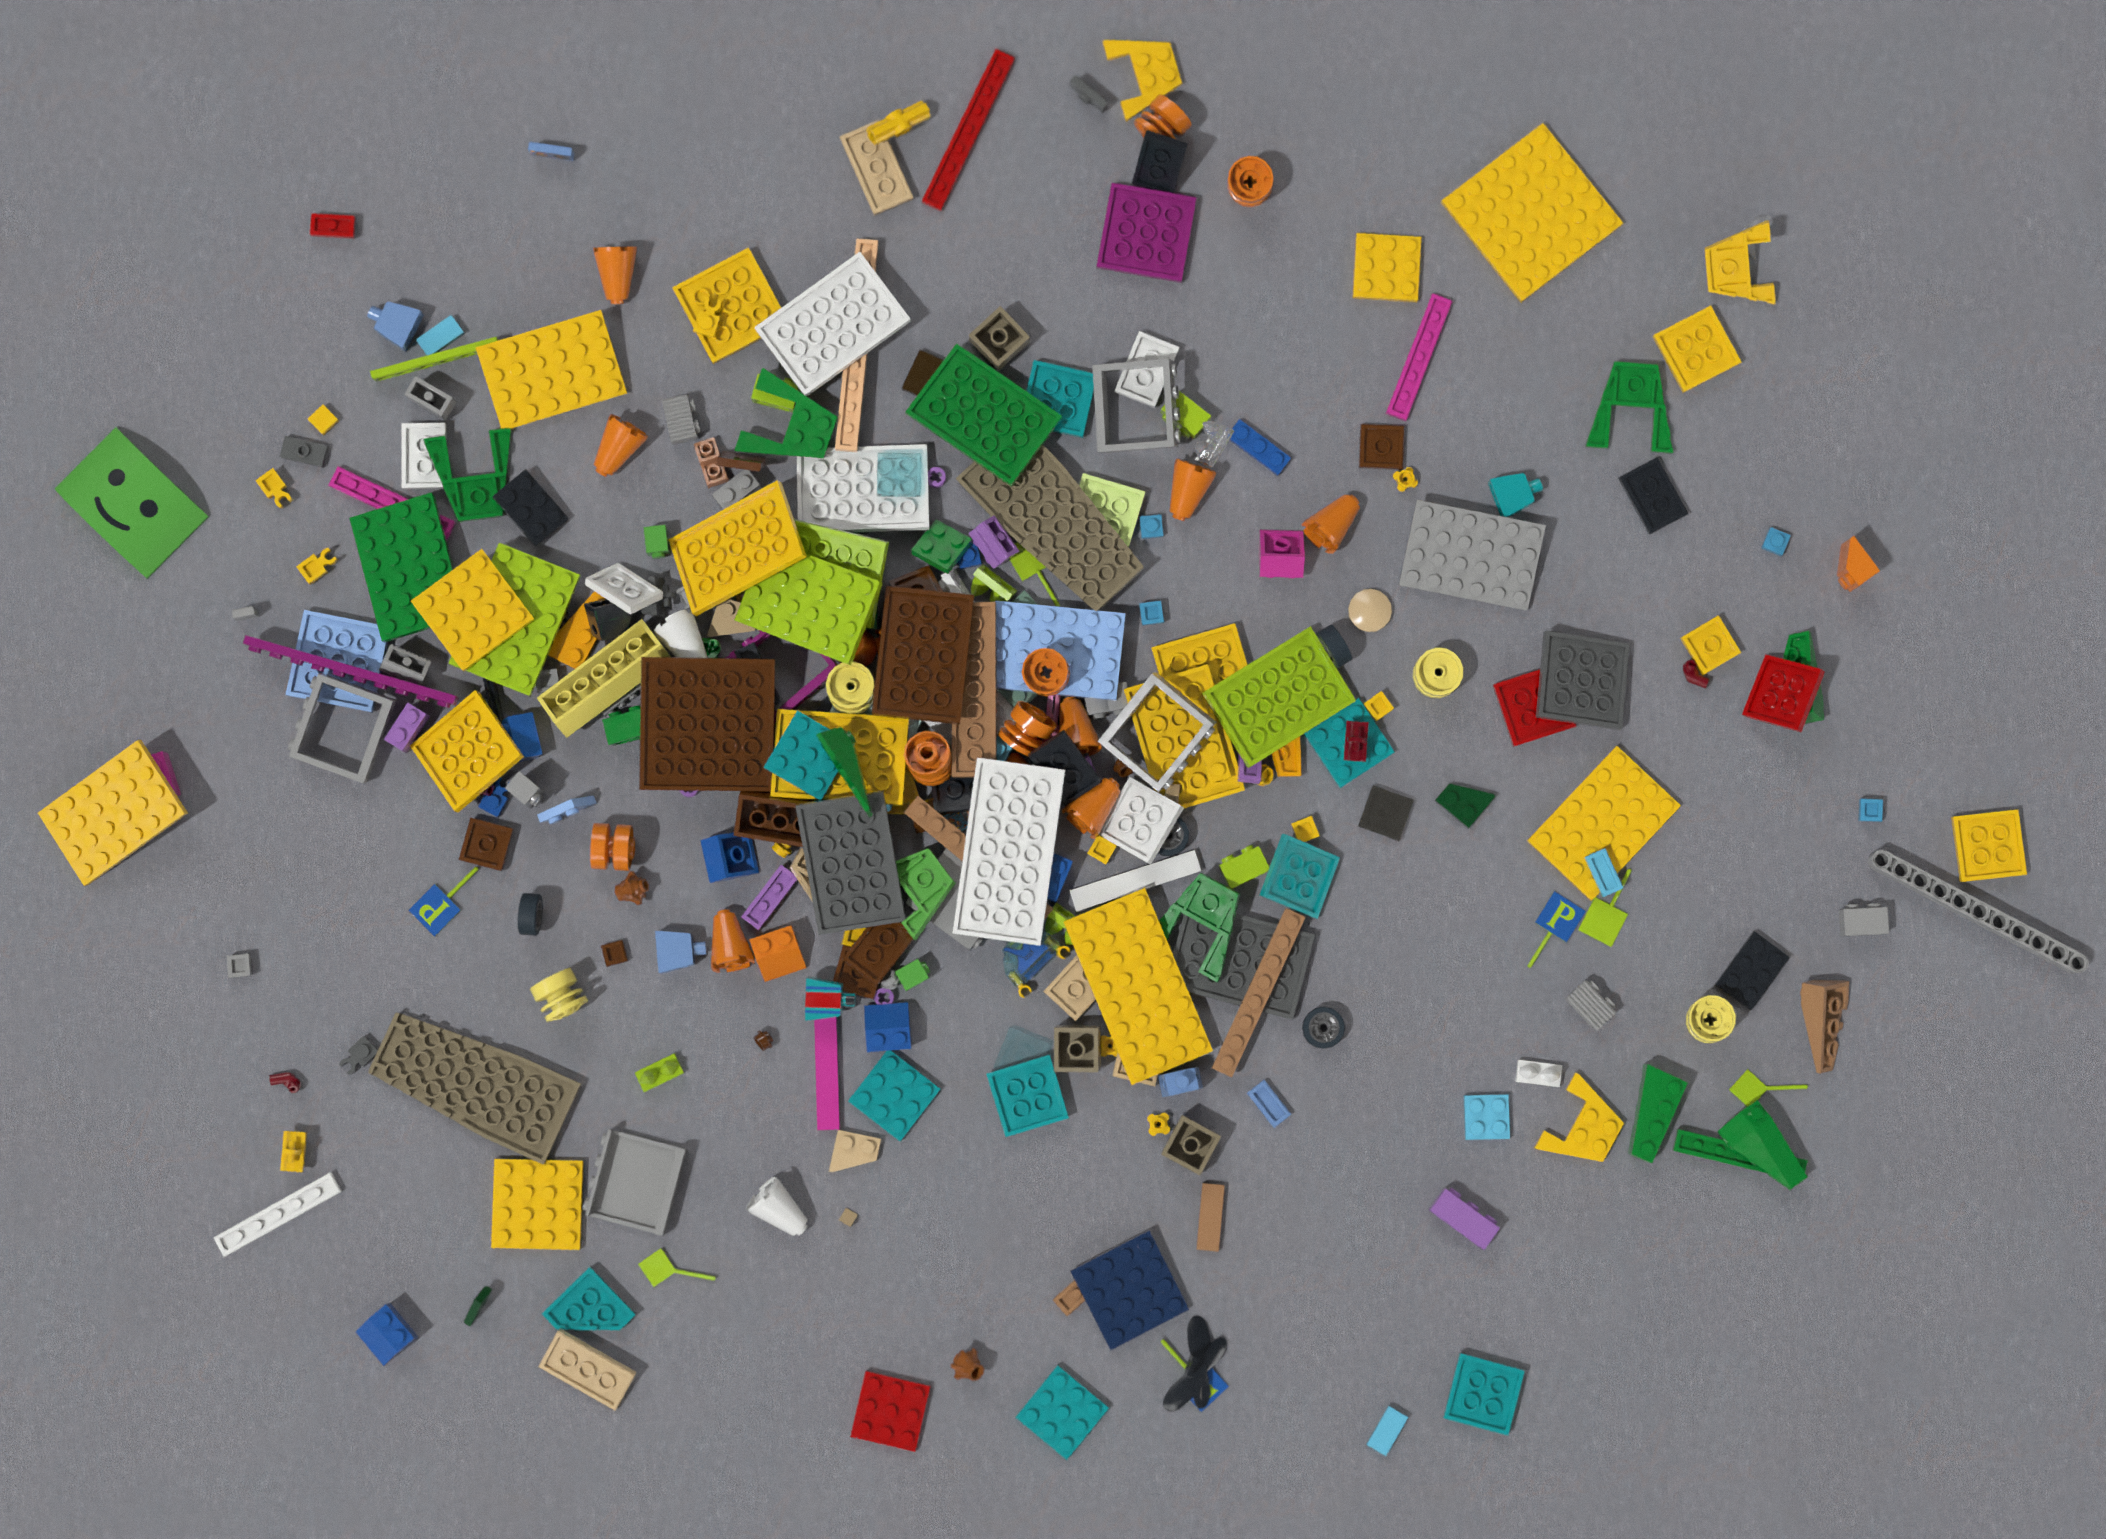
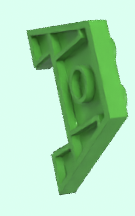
M929 848L896 861L900 884L918 907V910L901 922L915 941L955 885L954 880Z

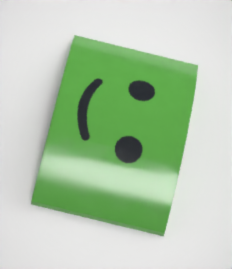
M117 427L55 488L58 494L102 538L147 579L209 517Z

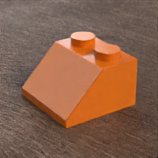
M1855 536L1841 544L1837 569L1839 584L1842 588L1848 589L1851 592L1880 571Z
M792 925L749 939L765 982L807 968Z

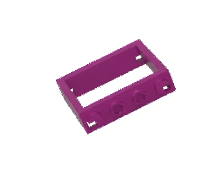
M758 630L760 632L754 638L750 636L741 645L744 647L755 642L756 646L759 647L771 634ZM732 651V652L729 654V656L726 657V658H737V657H736L734 651ZM820 654L829 666L778 709L795 710L826 684L828 674L839 664L833 658ZM777 710L774 712V725H776Z

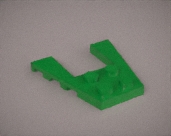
M1613 362L1585 447L1608 448L1611 406L1653 409L1650 452L1673 453L1658 365Z
M762 368L755 389L796 402L782 444L741 430L734 451L825 458L838 417L768 370Z
M510 428L489 430L495 473L452 478L446 436L423 439L458 523L502 517L503 510L493 500L492 496L505 486Z
M1200 873L1179 899L1171 905L1163 917L1159 919V923L1167 941L1181 913L1217 932L1218 934L1198 972L1215 982H1219L1240 893Z

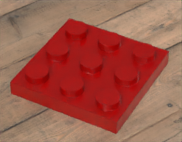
M1765 654L1742 715L1746 718L1801 733L1825 671Z
M1540 669L1493 684L1513 747L1576 727L1575 723L1536 718Z
M865 1371L850 1437L915 1452L930 1385Z

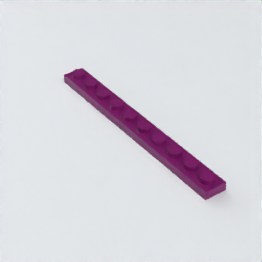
M247 635L244 637L243 644L249 646L248 650L261 654L263 650L270 652V657L282 660L284 656L291 658L290 662L300 666H303L304 662L312 664L311 669L324 672V669H329L333 671L332 675L345 678V675H350L354 677L353 681L366 684V681H371L375 683L374 687L387 690V687L395 688V693L408 696V693L416 694V699L425 702L433 699L438 701L437 705L450 708V705L457 706L459 697Z

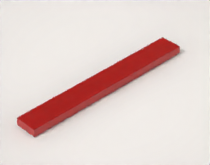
M995 49L921 201L923 204L940 212L942 211L1015 61V57Z

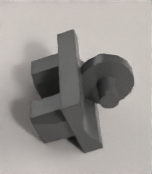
M650 576L647 582L663 591V599L641 609L642 614L659 618L666 617V607H670V599L676 598V593L669 592V585H664V578Z

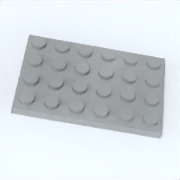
M1416 499L1399 585L1528 611L1546 525Z

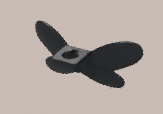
M1200 1316L1192 1317L1188 1323L1187 1341L1191 1355L1189 1356L1183 1377L1176 1381L1164 1396L1163 1407L1168 1411L1179 1410L1192 1397L1194 1398L1195 1405L1200 1409L1206 1407L1209 1401L1210 1384L1207 1371L1221 1359L1227 1342L1223 1337H1218L1211 1343L1207 1323Z

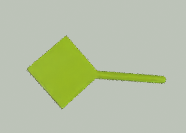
M1747 1069L1729 1091L1748 1107L1758 1100L1766 1090L1807 1089L1808 1085L1766 1086Z
M662 1248L638 1263L653 1287L674 1273L716 1280L715 1276L675 1269Z

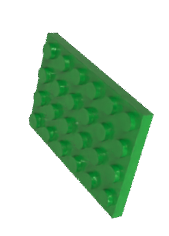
M957 343L905 411L906 415L1010 487L1013 486L1062 420V415Z
M432 492L350 517L381 641L385 643L430 629V626L412 604L411 600L454 569L434 494Z

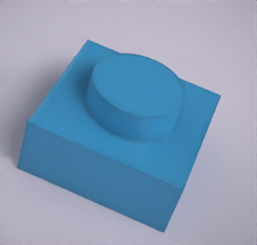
M1161 514L1139 517L1141 539L1163 537Z
M1770 527L1761 548L1782 556L1791 535Z
M1161 601L1139 603L1142 626L1164 623Z
M1859 799L1858 821L1882 822L1883 800Z

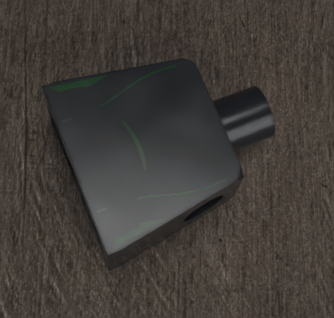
M602 599L584 604L591 633L597 639L605 641V646L630 628L631 614L609 600Z

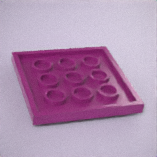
M1111 183L1096 268L1181 283L1197 197Z

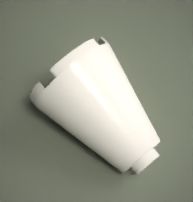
M687 610L675 612L665 618L666 623L662 627L660 623L656 626L654 635L675 657L708 658L692 611L689 613Z
M774 1176L759 1188L760 1192L757 1196L753 1195L746 1206V1210L749 1213L792 1236L796 1234L801 1235L808 1226L806 1224L807 1218L781 1181Z

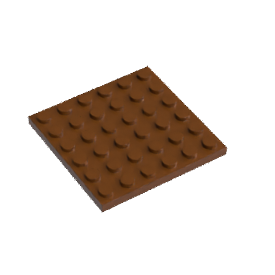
M641 657L639 790L771 791L772 773L764 769V765L773 752L775 659Z

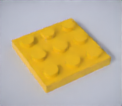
M1356 233L1352 298L1417 302L1421 237Z
M1711 306L1652 336L1682 393L1741 364L1738 354Z
M2018 809L1951 817L1960 882L2027 875Z

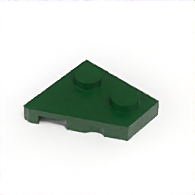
M1449 783L1434 801L1466 828H1470L1495 798V795Z

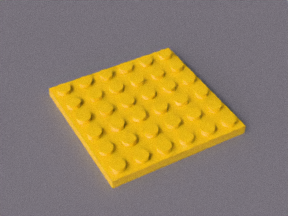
M1544 123L1441 200V204L1520 303L1623 225L1621 219Z

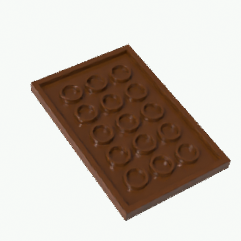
M886 586L872 716L960 725L974 595Z

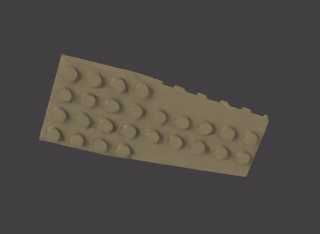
M1042 445L1012 487L976 462L969 465L956 478L991 517L995 515L1004 530L1095 611H1099L1144 569V566L1066 468L1044 445Z
M398 1012L395 1013L368 1071L369 1074L401 1090L426 1106L435 1109L476 1134L543 1165L552 1150L581 1087V1083L522 1056Z

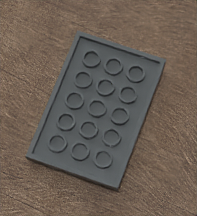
M884 790L867 793L873 814L871 817H868L854 795L796 804L819 935L903 922L906 919Z
M1183 914L1173 956L1188 992L1240 1006L1277 924L1235 914L1221 979L1219 982H1215L1198 971L1218 933ZM1299 931L1262 1012L1293 1020L1315 934Z

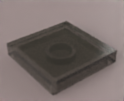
M1372 785L1357 827L1399 842L1414 800Z

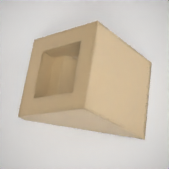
M1172 784L1165 790V797L1177 804L1180 785Z
M846 1208L839 1221L851 1227L858 1214Z

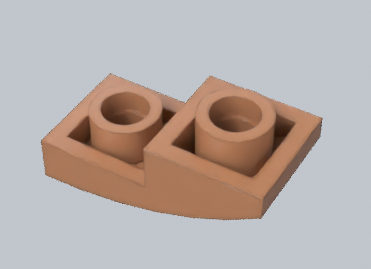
M715 438L695 443L694 447L708 488L728 482L724 466L717 465L720 453Z

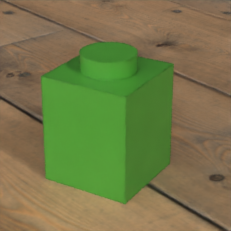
M666 525L644 527L647 555L652 556V559L665 558V554H670Z
M916 959L895 971L907 992L928 980L927 974L930 973V970L925 961L920 963L919 959Z

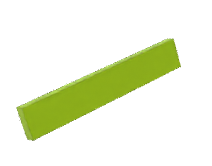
M492 337L372 370L370 374L376 382L477 355L475 347L499 341V339Z

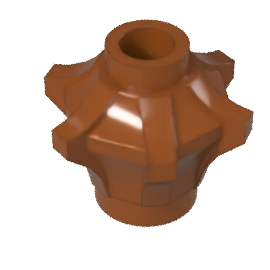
M630 871L627 877L615 886V895L619 901H631L637 905L642 904V899L646 897V892L649 891L647 880L639 878L634 871Z
M974 1348L969 1352L961 1350L955 1355L950 1366L954 1369V1378L957 1380L967 1378L977 1381L984 1373V1367L980 1364L977 1350Z

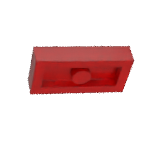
M311 213L310 236L354 239L356 217L351 215Z

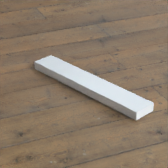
M1195 850L1070 890V894L1077 912L1129 895L1143 888L1148 889L1201 872Z
M330 1172L213 1238L223 1257H226L341 1193L342 1190L333 1173Z

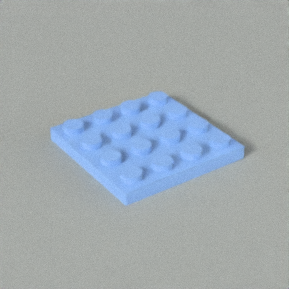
M304 610L296 650L381 674L382 671L379 668L384 659L388 642L384 643L381 641L377 624ZM304 662L303 666L292 663L285 695L301 699L310 697L312 692L310 688L311 681L319 673L327 674L376 693L378 688L374 687V682L366 681V684L353 681V676L345 675V678L332 675V670L324 669V672L311 669L312 664ZM323 683L317 702L371 713H373L375 701Z

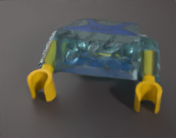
M1043 931L1040 946L1005 941L1007 945L1002 949L1005 955L1002 960L1005 975L1015 987H1018L1019 995L1025 998L1021 993V989L1026 987L1031 993V988L1028 984H1023V980L1027 983L1055 954L1060 959H1066L1061 956L1060 951L1064 948L1067 952H1070V949L1067 946H1060L1059 941Z

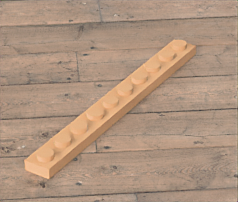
M856 239L855 255L861 252L876 272L878 240ZM867 354L843 370L835 443L836 451L858 452Z

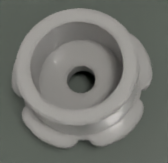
M889 970L881 980L882 988L892 990L899 985L900 980L894 970Z

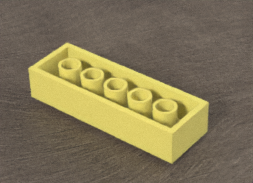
M641 619L538 696L537 699L555 725L567 738L641 683V657L671 656L643 619Z

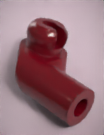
M1687 660L1683 665L1686 681L1706 689L1709 678L1699 675L1696 667L1697 664L1694 660Z
M291 1072L269 1075L271 1086L283 1084L289 1089L290 1093H297L301 1088L300 1080Z

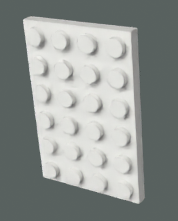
M858 252L754 328L805 396H808L911 322V319L861 252Z
M927 444L858 447V452L836 451L835 447L827 449L825 458L797 456L798 520L846 532L929 530Z

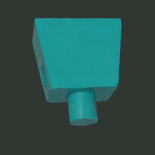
M1525 473L1496 477L1488 481L1498 513L1504 517H1511L1531 506L1535 502L1533 494L1543 491L1540 479L1537 478L1528 482Z

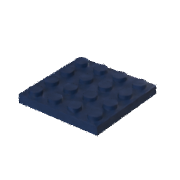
M1149 1230L1070 1270L1110 1350L1189 1310Z

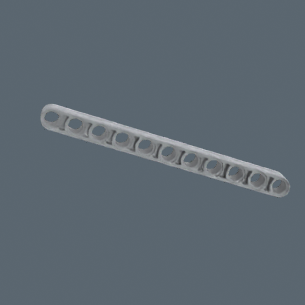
M1878 850L1868 856V865L1872 870L2071 974L2082 973L2088 968V959L2082 953L1888 851ZM1877 855H1881L1884 858L1882 866H1878L1875 862ZM1897 865H1900L1904 870L1901 877L1895 873ZM1916 875L1921 876L1923 879L1921 887L1917 886L1914 882ZM1936 886H1940L1943 890L1941 897H1937L1934 893ZM1955 896H1959L1962 899L1960 908L1954 904ZM1975 906L1980 907L1982 910L1980 918L1976 917L1973 913ZM1995 916L2001 919V926L1999 928H1996L1993 924ZM2014 927H2018L2021 931L2019 938L2013 935ZM2034 937H2037L2041 942L2038 949L2032 944ZM2055 947L2060 951L2058 959H2055L2052 955V950ZM2074 958H2077L2080 962L2078 969L2072 966Z

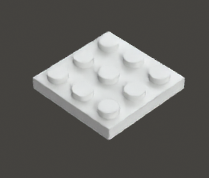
M1129 777L1099 835L1151 865L1184 807Z

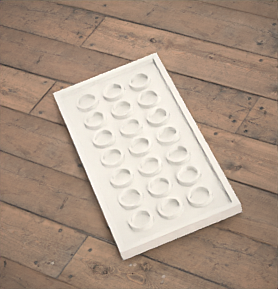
M977 758L953 926L954 934L1040 946L1065 770Z

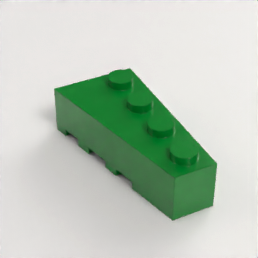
M640 705L628 708L629 712L622 714L621 711L608 714L609 718L602 720L608 745L617 746L640 740Z
M1643 1064L1628 1154L1646 1163H1653L1688 1082L1649 1064Z

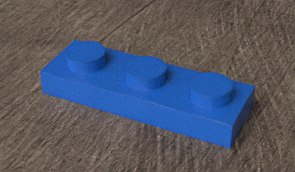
M1240 419L1226 435L1227 439L1276 476L1281 473L1291 460V457Z

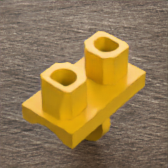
M284 1131L280 1171L304 1172L307 1132Z

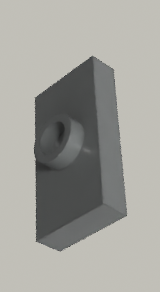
M1077 75L1072 77L1070 87L1079 94L1078 97L1087 105L1090 103L1103 114L1107 109V100Z
M285 436L280 457L323 468L328 446Z

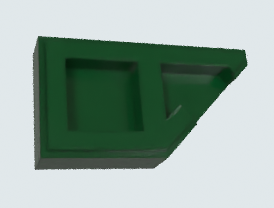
M484 1286L475 1297L464 1319L466 1325L471 1327L493 1289Z

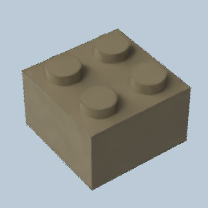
M1001 306L968 335L969 341L998 372L1030 343L1029 335Z
M1057 1025L1054 1027V1072H1099L1101 1070V1026Z
M1181 1115L1161 1155L1201 1175L1221 1136Z

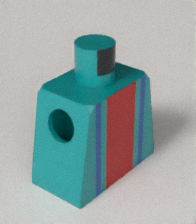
M816 977L806 978L805 1021L838 1017L842 1015V1006L855 1007L856 995L855 993H843V983Z

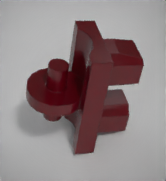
M1346 721L1343 761L1366 762L1369 722Z

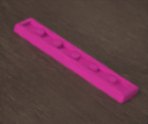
M1432 293L1386 411L1387 415L1403 421L1407 420L1452 300Z
M337 466L328 485L376 509L408 500ZM440 515L447 541L456 522Z
M837 1017L814 1020L817 1130H840Z

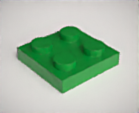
M935 519L929 530L923 534L911 549V552L915 557L949 574L971 546L972 538Z

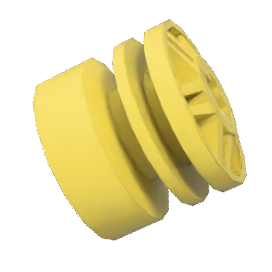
M571 968L555 973L530 988L536 1002L544 1000L548 1002L540 1009L541 1012L544 1013L552 1010L550 1014L544 1017L546 1022L561 1020L575 1013L582 1005L588 1002L586 996L578 999L575 998L583 990L582 988L571 990L570 987L578 981Z
M1708 995L1698 999L1689 1007L1686 1014V1026L1689 1033L1694 1039L1702 1043L1713 1044L1725 1039L1735 1026L1736 1015L1732 1005L1726 999L1719 996ZM1707 1014H1710V1017L1715 1019L1711 1026H1709V1023L1704 1022V1019L1708 1016Z

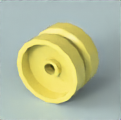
M1433 648L1426 651L1416 661L1412 678L1415 687L1421 694L1429 698L1440 699L1449 696L1459 686L1463 678V666L1461 660L1454 652L1446 648ZM1435 669L1436 671L1440 670L1442 674L1440 676H1436Z
M852 661L851 665L841 663L832 669L828 674L826 690L833 707L840 713L861 714L867 711L873 704L875 682L869 669L860 663ZM850 686H853L854 689H853V690H849V687H850Z

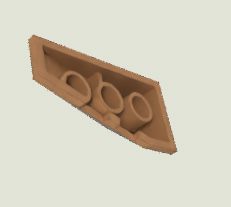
M1812 980L1803 982L1800 990L1801 1007L1816 1072L1821 1074L1832 1071L1839 1045L1836 1037L1839 1030L1843 1028V1023L1840 1022L1842 1011L1847 1010L1849 981Z

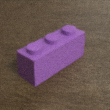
M1443 1188L1428 1210L1479 1248L1485 1250L1500 1229L1496 1226L1497 1221L1488 1214L1484 1217L1478 1213L1479 1208L1472 1202L1468 1201L1466 1204L1459 1198L1462 1195L1454 1189L1450 1188L1448 1191Z

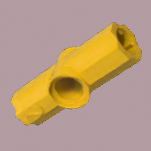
M921 100L903 110L901 108L894 110L885 119L867 127L866 131L870 142L877 145L893 136L899 137L904 135L913 126L931 117L929 108Z

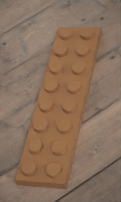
M973 602L960 725L952 724L953 778H974L977 758L997 760L996 602Z

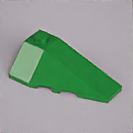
M1805 631L1789 635L1783 659L1817 668L1811 632ZM1821 684L1805 724L1824 720Z
M842 727L816 734L823 749L868 817L873 816L857 751L853 745L856 740L851 732H845Z
M1758 1100L1743 1109L1718 1130L1719 1135L1731 1150L1745 1156L1750 1160L1751 1164L1765 1170L1770 1177L1787 1189H1793L1808 1178L1775 1122Z

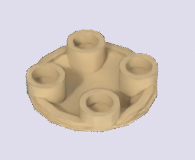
M1374 589L1362 590L1355 594L1348 608L1349 619L1357 628L1366 632H1377L1385 627L1392 614L1391 603L1387 596Z

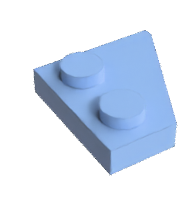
M594 795L574 798L541 812L537 816L540 823L549 821V824H554L561 821L563 816L575 815L579 813V810L597 803Z

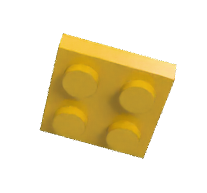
M1719 615L1680 638L1702 675L1741 653Z

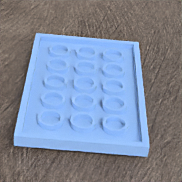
M995 601L997 689L1035 693L1028 688L1023 680V662L1033 651L1048 648L1060 653L1069 664L1070 669L1068 684L1064 690L1056 695L1117 701L1125 613ZM1045 667L1043 669L1044 673L1041 676H1045L1048 679L1053 671Z

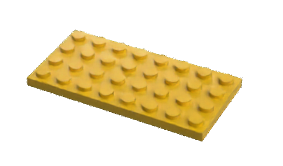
M1145 888L1063 922L1131 1085L1213 1051Z

